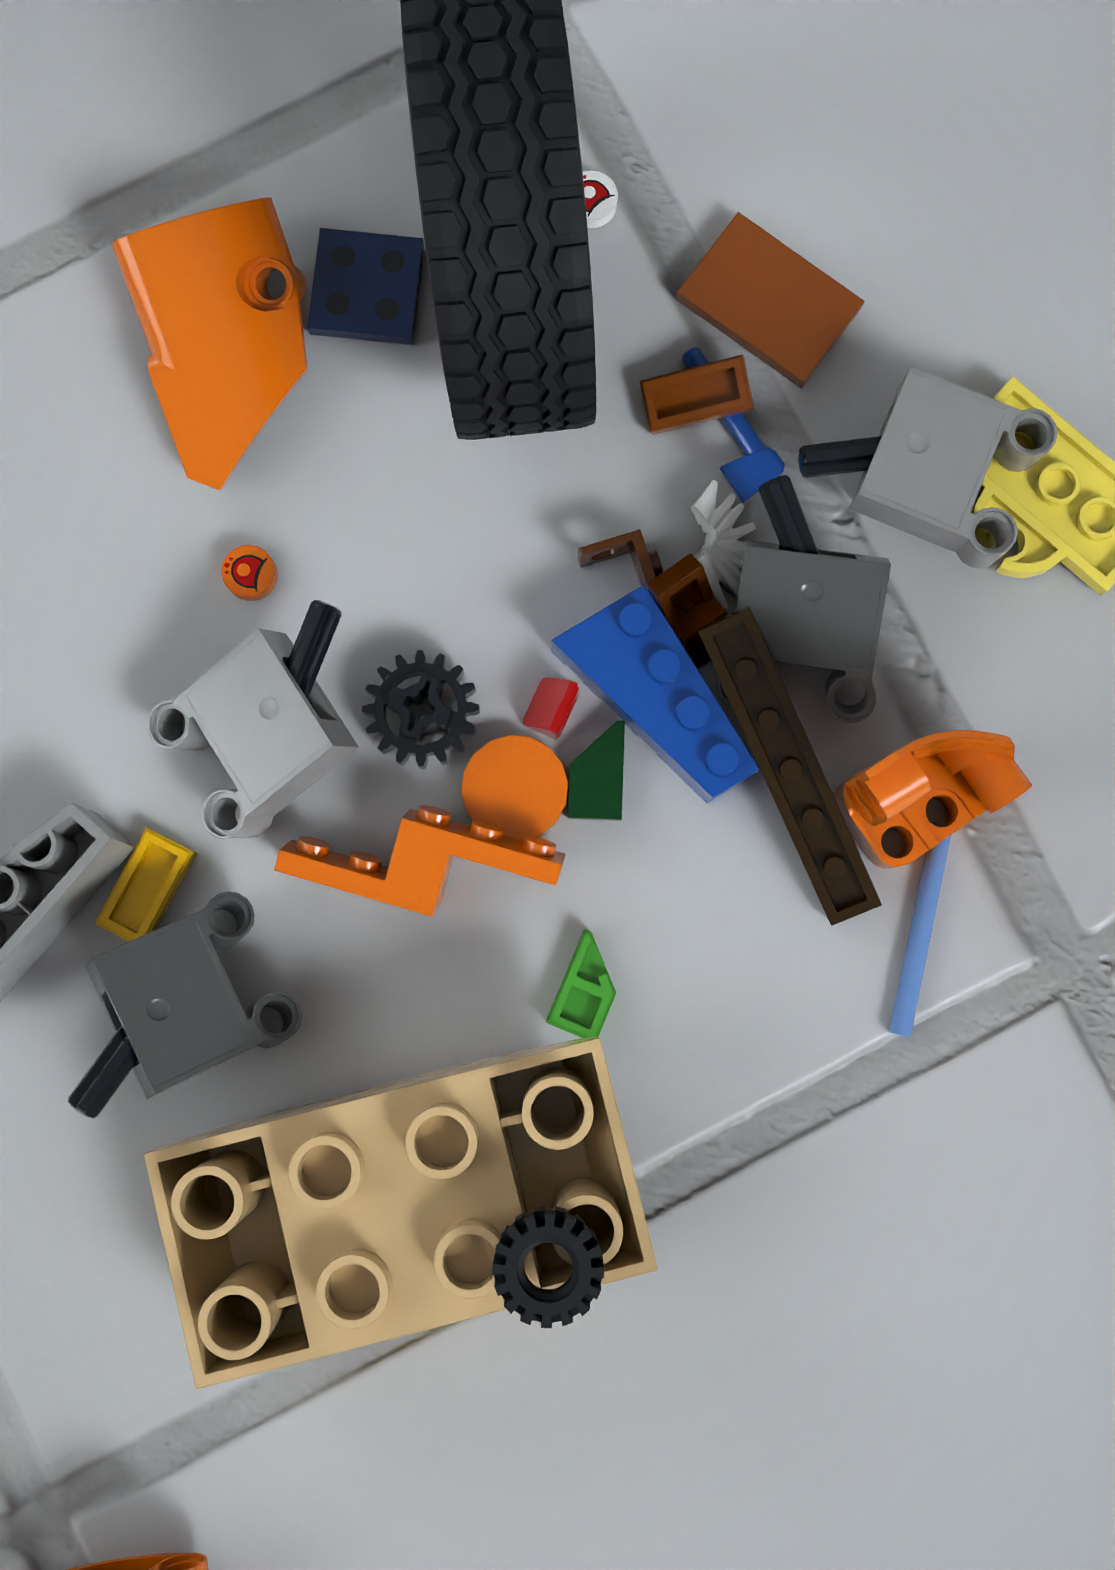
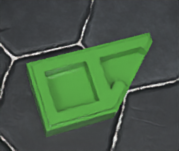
M584 929L545 1021L581 1038L599 1036L616 995V990L593 934L588 930Z

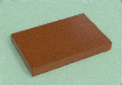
M737 212L677 291L676 300L800 388L804 386L865 302L740 212Z

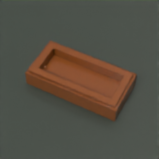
M743 354L640 381L649 430L652 435L755 410Z

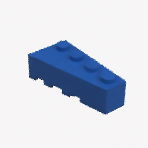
M645 585L640 586L551 640V652L564 665L566 664L598 698H601L622 721H625V724L636 735L638 734L707 804L749 779L760 770Z

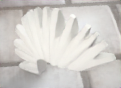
M712 480L690 507L695 515L697 524L702 526L703 533H707L704 546L694 557L704 567L714 598L727 609L728 606L721 587L738 599L746 542H740L738 539L755 530L756 527L754 522L734 529L732 528L745 506L741 502L734 508H731L736 496L730 493L715 507L718 482Z

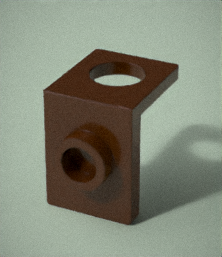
M641 529L578 549L580 568L630 553L640 585H645L647 589L646 584L663 573L659 555L656 550L647 551Z

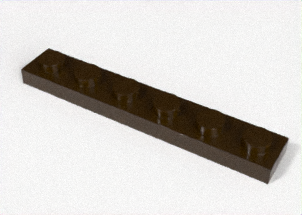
M746 606L698 628V633L831 926L881 906L878 893L750 606Z

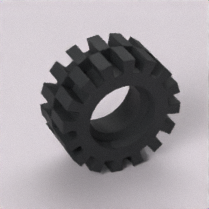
M545 1206L534 1208V1212L527 1215L525 1212L515 1217V1222L512 1225L506 1226L496 1246L492 1269L496 1293L498 1296L501 1295L503 1297L504 1307L510 1314L516 1311L521 1315L520 1321L528 1325L533 1320L541 1322V1328H552V1323L559 1321L562 1322V1326L573 1323V1317L578 1313L583 1317L590 1310V1303L593 1298H598L601 1291V1281L604 1278L602 1250L595 1232L592 1228L589 1229L585 1225L583 1218L576 1213L574 1216L566 1213L565 1208L555 1207V1210H545ZM542 1243H555L569 1253L573 1263L572 1272L568 1280L560 1287L542 1289L528 1279L524 1269V1262L527 1254L535 1246Z

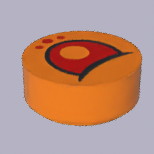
M254 545L237 547L226 556L222 564L221 572L224 584L236 597L242 600H260L270 594L276 585L278 577L277 567L270 555L260 547Z

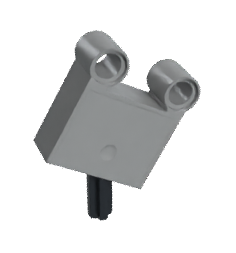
M911 366L898 387L879 436L804 445L799 448L798 464L800 472L805 478L864 471L848 509L956 552L963 563L969 567L980 569L989 567L1007 553L1016 542L1018 533L1016 522L1003 509L990 507L982 509L976 514L971 513L994 454L999 464L1007 470L1014 472L1027 471L1035 466L1051 450L1056 442L1058 432L1054 420L1043 410L1034 408L1019 410ZM1015 432H1023L1029 435L1034 442L1035 449L1030 450L1020 446L1016 440ZM976 528H983L992 533L996 541L994 549L985 548L979 544L975 536Z
M313 600L294 645L286 633L261 628L256 629L174 700H164L156 704L151 710L148 718V732L152 741L157 746L164 749L204 750L211 746L237 789L217 790L211 793L205 800L202 808V820L205 828L211 835L219 839L253 838L264 834L271 826L274 815L359 748L316 681L342 616L341 611L337 607L324 601ZM183 719H185L184 733L182 732ZM237 805H239L241 814L239 823L235 817Z

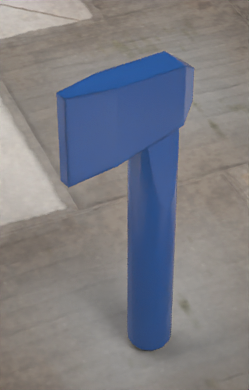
M697 347L689 349L682 357V361L687 368L709 363ZM740 413L721 419L746 456L729 462L719 469L741 502L744 503L759 492L761 484L780 476L784 471L785 464L775 450L764 446L744 414Z

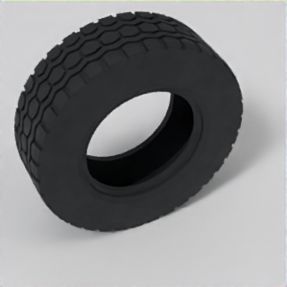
M400 0L408 105L426 257L442 366L457 438L466 440L499 438L509 436V434L510 436L579 429L592 425L596 420L597 402L591 266L578 123L562 0Z

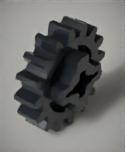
M417 650L415 663L407 664L401 654L396 655L397 669L391 673L388 669L380 666L377 671L383 680L380 686L367 684L365 688L368 694L375 698V703L362 706V713L376 719L375 722L365 728L367 734L370 737L383 734L384 738L380 741L377 748L383 754L390 752L393 748L398 749L396 762L402 766L408 761L410 755L416 757V762L420 769H426L428 756L435 755L442 765L447 764L445 750L452 747L454 750L463 753L465 747L459 739L461 734H476V727L467 721V717L480 714L479 704L466 701V698L476 692L474 683L460 685L459 681L465 673L464 669L457 665L449 672L445 670L446 657L443 654L439 653L433 664L427 663L423 650ZM421 676L417 684L405 689L397 687L409 678ZM444 683L453 691L456 697L457 712L444 706L440 700ZM428 697V703L434 711L433 715H422L419 722H415V717L409 709L410 705H420L424 698L427 699ZM386 708L398 713L402 720L398 737L391 731L388 725ZM437 730L447 733L435 742L421 745L424 736Z

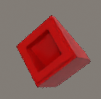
M543 678L523 718V724L555 740L557 737L560 738L579 696L580 688L578 683L565 679Z

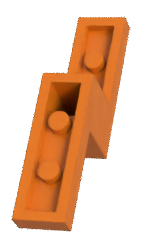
M420 805L419 810L410 809L402 817L389 867L382 866V859L372 854L354 851L350 853V856L330 851V844L323 840L301 836L298 838V841L292 839L279 849L274 871L432 917L441 903L453 856L556 886L566 854L555 851L556 844L549 840L536 836H525L524 841L503 836L504 829L495 824L474 820L471 826L450 820L451 813L446 810L428 805Z

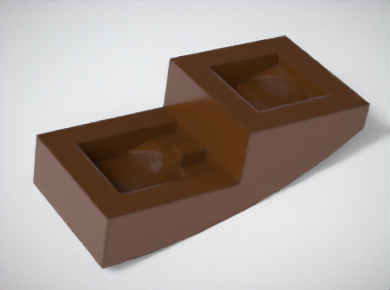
M690 553L646 585L694 665L699 669L711 661L698 633V628L728 615V613L714 598L703 565Z

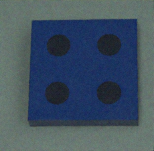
M320 228L307 327L310 335L413 345L424 253L423 238Z

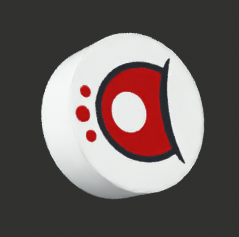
M599 171L583 172L587 228H598L607 224L613 218L617 209L618 192L615 183L606 174Z

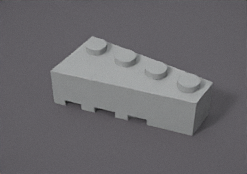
M71 803L13 845L14 850L0 859V1002L135 848L98 813Z

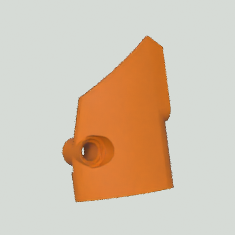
M271 197L239 202L174 219L123 236L111 243L151 351V355L147 359L148 371L186 476L191 480L216 490L222 489L265 423L308 370L300 304L306 290L305 277L301 270L293 263ZM275 270L281 271L286 279L285 292L277 300L270 295L267 289L268 277Z
M952 730L934 733L910 742L843 781L836 788L834 797L852 837L866 857L874 865L883 869H890L913 862L986 810L990 814L996 812L1021 796L1033 785L1014 760L1015 744L1010 737L978 730ZM930 799L939 800L945 805L947 820L944 827L935 826L928 820L926 805ZM887 829L897 831L904 840V850L898 858L888 856L881 846L882 835Z

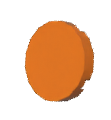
M508 735L490 740L473 754L463 772L461 794L466 812L473 821L478 820L495 824L504 829L503 836L524 841L525 836L540 837L556 824L566 806L568 781L562 762L550 747L532 737Z

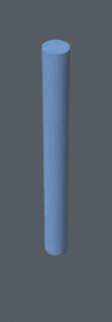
M931 822L933 825L938 827H944L946 825L944 823ZM951 835L927 851L924 856L889 1030L890 1033L911 1037Z

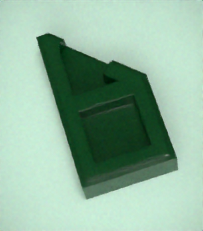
M616 721L570 763L568 819L622 820L625 721Z

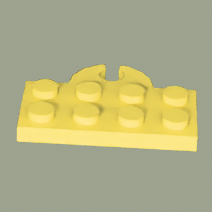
M1012 376L993 399L1019 410L1030 408L1043 410L1056 423L1058 433L1056 442L1051 450L1035 466L1027 471H1009L999 464L995 454L992 458L971 513L976 514L980 510L990 507L1003 509L1012 516L1018 531L1016 538L1018 542L1017 554L1004 558L994 572L1007 577L1025 579L1044 574L1061 562L1101 596L1115 583V462ZM1015 432L1016 440L1020 446L1025 449H1035L1034 442L1029 435L1023 432ZM976 528L975 536L979 544L991 549L993 545L992 533L983 528Z

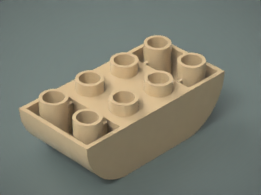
M599 1037L574 1039L520 1050L325 1099L214 1129L144 1153L196 1389L506 1310L503 1297L501 1295L498 1296L494 1287L495 1278L492 1275L496 1246L501 1238V1233L507 1225L510 1226L515 1222V1217L523 1212L526 1215L532 1213L536 1207L545 1206V1210H555V1207L565 1208L566 1213L572 1216L576 1213L584 1219L585 1225L589 1229H593L603 1256L604 1278H602L601 1285L658 1270ZM542 1243L535 1246L527 1254L524 1262V1269L528 1279L542 1289H554L563 1285L570 1277L573 1268L569 1253L555 1243Z

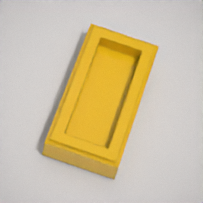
M146 827L94 924L127 941L157 930L197 852Z

